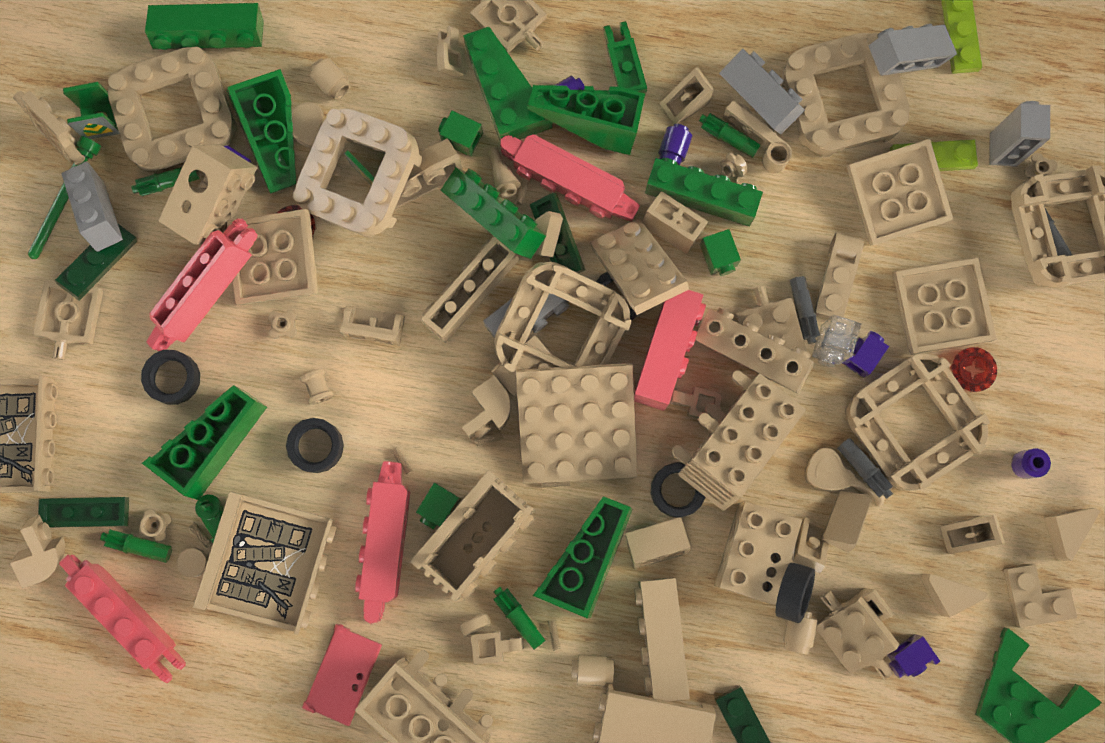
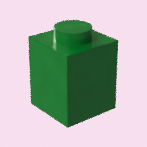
M452 110L448 118L444 117L438 128L441 141L448 138L455 150L470 157L483 135L482 124Z
M730 229L703 237L700 247L710 274L719 273L720 276H724L736 271L735 267L738 266L741 258Z
M433 483L416 511L417 514L422 516L419 521L433 530L436 526L440 527L455 510L461 498L440 485Z

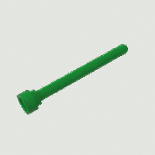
M80 136L76 143L77 150L85 157L82 163L88 161V159L92 160L94 155H98L102 147L100 144L84 136ZM64 182L28 251V256L31 259L39 258L69 199Z

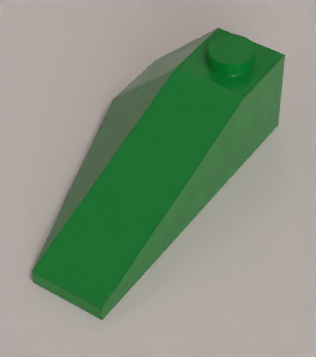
M281 69L228 86V96L270 194L296 185L291 94Z

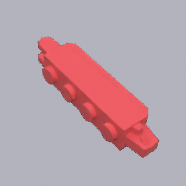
M509 135L501 139L502 155L513 161L516 173L527 180L532 178L540 182V186L551 193L557 191L565 195L564 198L568 202L579 206V204L586 206L591 214L601 219L604 217L611 219L612 216H616L632 222L638 213L640 205L624 194L625 187L623 181L536 135L527 136L524 142Z
M243 218L234 220L224 233L219 230L210 233L152 309L150 319L156 326L146 341L152 349L157 351L167 350L176 340L185 343L252 256L248 250L254 244L253 242L256 241L258 235L253 228H247L248 225Z
M383 461L378 482H373V488H368L366 504L370 505L369 517L365 516L363 522V534H367L365 546L362 545L360 548L359 563H363L362 575H357L355 592H359V599L365 600L363 615L365 621L370 623V625L383 619L385 603L394 600L399 594L411 492L406 486L402 485V464L397 462Z
M73 554L67 555L59 562L60 566L69 575L66 578L68 581L65 584L66 588L145 670L150 669L161 681L169 683L172 680V675L160 661L165 657L174 667L180 670L186 666L185 660L174 650L176 646L174 640L102 566L91 564L88 560L81 562Z

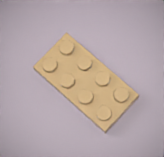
M640 218L590 242L593 252L637 315L689 290L687 280Z

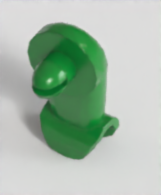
M207 494L196 502L195 511L211 534L212 539L210 541L213 543L224 509L219 498Z

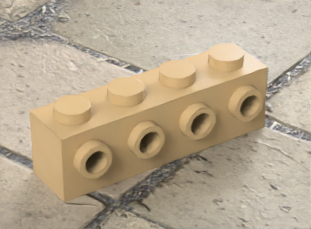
M493 237L491 241L487 240L481 246L476 258L473 261H468L463 266L460 276L454 282L448 283L441 293L442 296L436 303L432 302L423 312L421 320L424 325L445 343L519 261L518 254L513 253L496 237Z
M709 308L698 329L695 339L697 342L799 394L815 364L809 359L811 357L810 353L798 347H795L794 351L783 346L785 341L773 334H769L768 338L757 333L760 329L745 320L741 325L732 320L734 315L728 311L719 308L716 312Z
M676 578L639 581V588H634L636 606L641 605L643 617L638 618L639 635H645L646 647H641L643 666L648 665L649 677L644 678L646 696L651 695L652 698L665 701L688 700L690 696Z

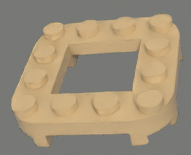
M858 33L807 46L794 52L788 59L781 77L784 80L782 87H786L787 91L792 88L803 99L799 104L805 109L796 119L800 132L798 136L799 142L811 151L821 154V157H830L835 152L881 140L884 143L888 142L901 131L909 120V103L899 73L880 76L869 49V45L878 39L877 35L879 33ZM859 64L860 67L865 68L878 111L829 123L814 76Z
M181 48L127 66L112 74L108 79V98L125 152L138 167L145 171L158 174L166 172L165 168L186 161L192 145L221 144L226 146L231 143L235 132H237V123L233 118L219 76L220 71L210 56L201 48ZM190 78L204 123L153 140L141 102L143 99L141 94Z
M332 109L328 112L298 178L293 198L302 209L309 210L313 216L358 233L363 237L373 238V235L381 233L387 227L391 229L397 219L393 218L392 214L413 166L420 168L422 157L419 155L416 138L397 125L355 110ZM347 141L356 142L385 153L364 204L326 190Z
M1091 166L1086 170L1043 176V173L1038 174L1021 184L1011 193L1012 211L1028 270L1032 275V280L1036 285L1060 288L1105 280V172L1102 171V166ZM1086 200L1100 251L1071 256H1058L1044 206Z
M538 262L522 278L497 329L494 339L495 352L504 367L511 372L521 369L606 365L609 363L625 329L629 330L630 328L629 307L625 299L616 291L558 263ZM549 293L598 315L574 365L525 343Z
M920 353L903 361L855 393L845 409L848 424L875 465L880 469V472L894 487L901 491L919 490L931 486L932 482L974 454L980 453L986 447L985 443L988 437L987 424H990L985 413L980 414L948 368L951 364L946 359L931 354ZM922 385L954 432L910 460L879 416V413Z

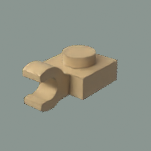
M448 26V33L438 32V42L440 43L437 45L438 72L460 78L466 75L465 49L458 47L459 30Z
M698 387L693 388L692 395L674 390L670 404L689 407L687 415L699 418L701 414L706 413L705 407L710 403L720 408L723 393Z
M501 631L471 635L474 665L503 662V652L521 651L524 649L523 637L502 640Z

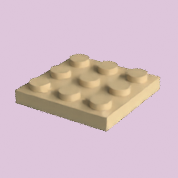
M930 139L847 165L870 246L953 220Z
M302 209L244 219L248 225L247 228H253L258 236L248 250L252 256L233 279L235 304L247 305L318 294L310 211ZM227 221V227L230 224H232L233 221Z
M978 258L901 270L893 273L910 355L997 340Z

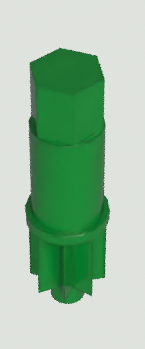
M712 113L708 116L702 114L699 122L703 123L701 126L703 130L751 158L754 157L761 146Z
M182 167L136 179V184L131 186L133 193L139 192L140 196H145L174 187ZM198 170L191 172L188 182L200 179Z
M111 529L109 533L103 532L100 537V541L105 542V547L123 551L125 554L131 553L167 563L172 553V546Z
M501 587L497 588L494 591L496 597L493 600L505 614L506 619L508 618L520 635L535 650L546 640L507 588L503 591Z

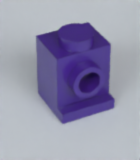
M870 331L863 339L860 337L856 339L849 350L853 354H847L840 362L864 378L872 373L889 346L884 343L882 336Z
M916 634L902 642L895 651L887 655L891 660L889 666L899 679L904 675L908 677L910 675L912 677L918 676L927 669V663L937 665L941 662L925 638Z

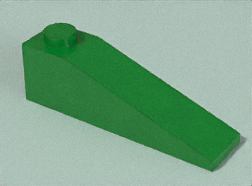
M533 85L527 109L603 149L630 155L638 131L645 93L610 86L609 90H594L593 86H584L583 90H570L567 86Z

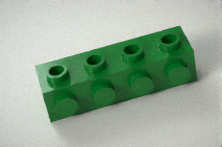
M258 3L148 5L145 33L152 48L161 50L187 47L217 49L262 47L264 20Z
M655 158L645 194L657 197L662 191L686 207L749 227L755 219L763 194L762 191L757 190V187L752 184L742 183L740 185L731 182L728 177L723 175H708L698 167L689 166L686 168L677 165L676 161L669 158Z
M455 167L440 191L513 253L531 259L546 238V235L536 227L538 223L526 214L521 215L517 212L518 206L506 198L503 200L499 197L500 192L490 184L482 183V177L475 171L468 168L465 172Z

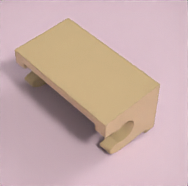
M662 191L649 207L642 221L648 230L686 255L708 223L707 220Z
M346 306L340 333L344 337L400 346L405 315Z
M681 517L625 533L634 569L690 553L691 546Z

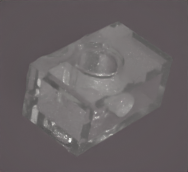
M832 315L820 327V336L817 337L812 357L819 359L820 364L829 367L840 365L852 357L862 323Z

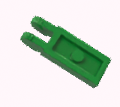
M620 22L619 30L623 40L618 42L614 41L610 25L603 26L607 52L617 87L646 93L645 77L634 38H631L627 22Z

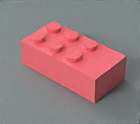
M687 290L663 302L634 392V402L662 411L668 407L677 378H682L688 365L689 359L684 356L685 352H690L698 331H694L693 327L694 325L698 326L699 321L703 317L706 304L701 302L704 294Z

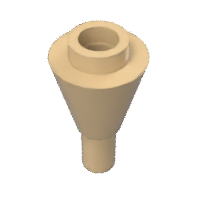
M492 148L488 151V154L493 164L494 188L500 192L499 196L504 198L511 197L517 193L521 184L506 163L503 162L498 148Z

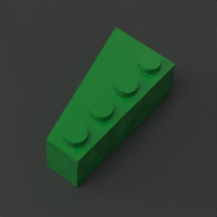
M486 27L463 35L467 54L500 143L501 139L508 135L521 140L527 136L552 129L553 122L527 109L532 87L492 29Z
M233 385L205 409V413L195 421H190L184 427L185 430L173 440L169 439L161 446L162 449L153 457L149 456L142 464L183 496L199 500L267 409V406L246 391Z
M603 496L533 596L587 619L591 618L633 509Z

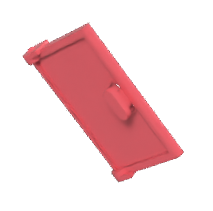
M336 624L327 651L302 708L312 713L317 712L350 726L356 712L355 709L358 707L382 644L350 631V628L342 624Z

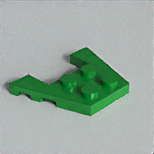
M1004 627L1000 635L1002 639L998 651H995L992 660L994 664L989 679H986L975 715L1010 743H1045L1096 709L1102 702L1081 685L1075 684L1059 706L1054 704L1012 670L1030 645L1012 630Z

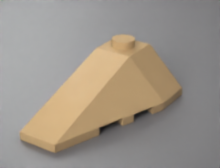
M448 138L443 141L436 140L431 142L426 149L419 153L422 157L420 168L413 166L395 209L442 187L455 167L463 170L460 158Z

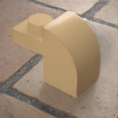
M493 375L472 391L473 396L484 411L462 427L470 439L474 436L477 439L484 436L491 430L489 425L493 422L501 431L510 419L511 401L509 395L497 377Z
M40 515L28 518L20 529L29 548L18 551L10 562L22 588L40 583L49 578L65 553L63 536L52 540L50 527L47 523H43Z

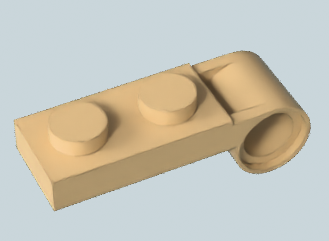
M733 100L726 108L723 119L761 145L760 147L766 151L762 164L768 172L779 173L783 171L792 157L790 145L778 137L777 133L774 132V129L766 121L758 120L752 115L751 110L747 106L738 104ZM771 153L780 154L783 161H775L771 157Z
M840 233L834 234L829 248L828 264L814 310L815 313L843 320L863 250V239Z

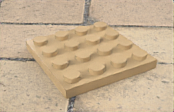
M632 363L516 370L523 484L637 477Z

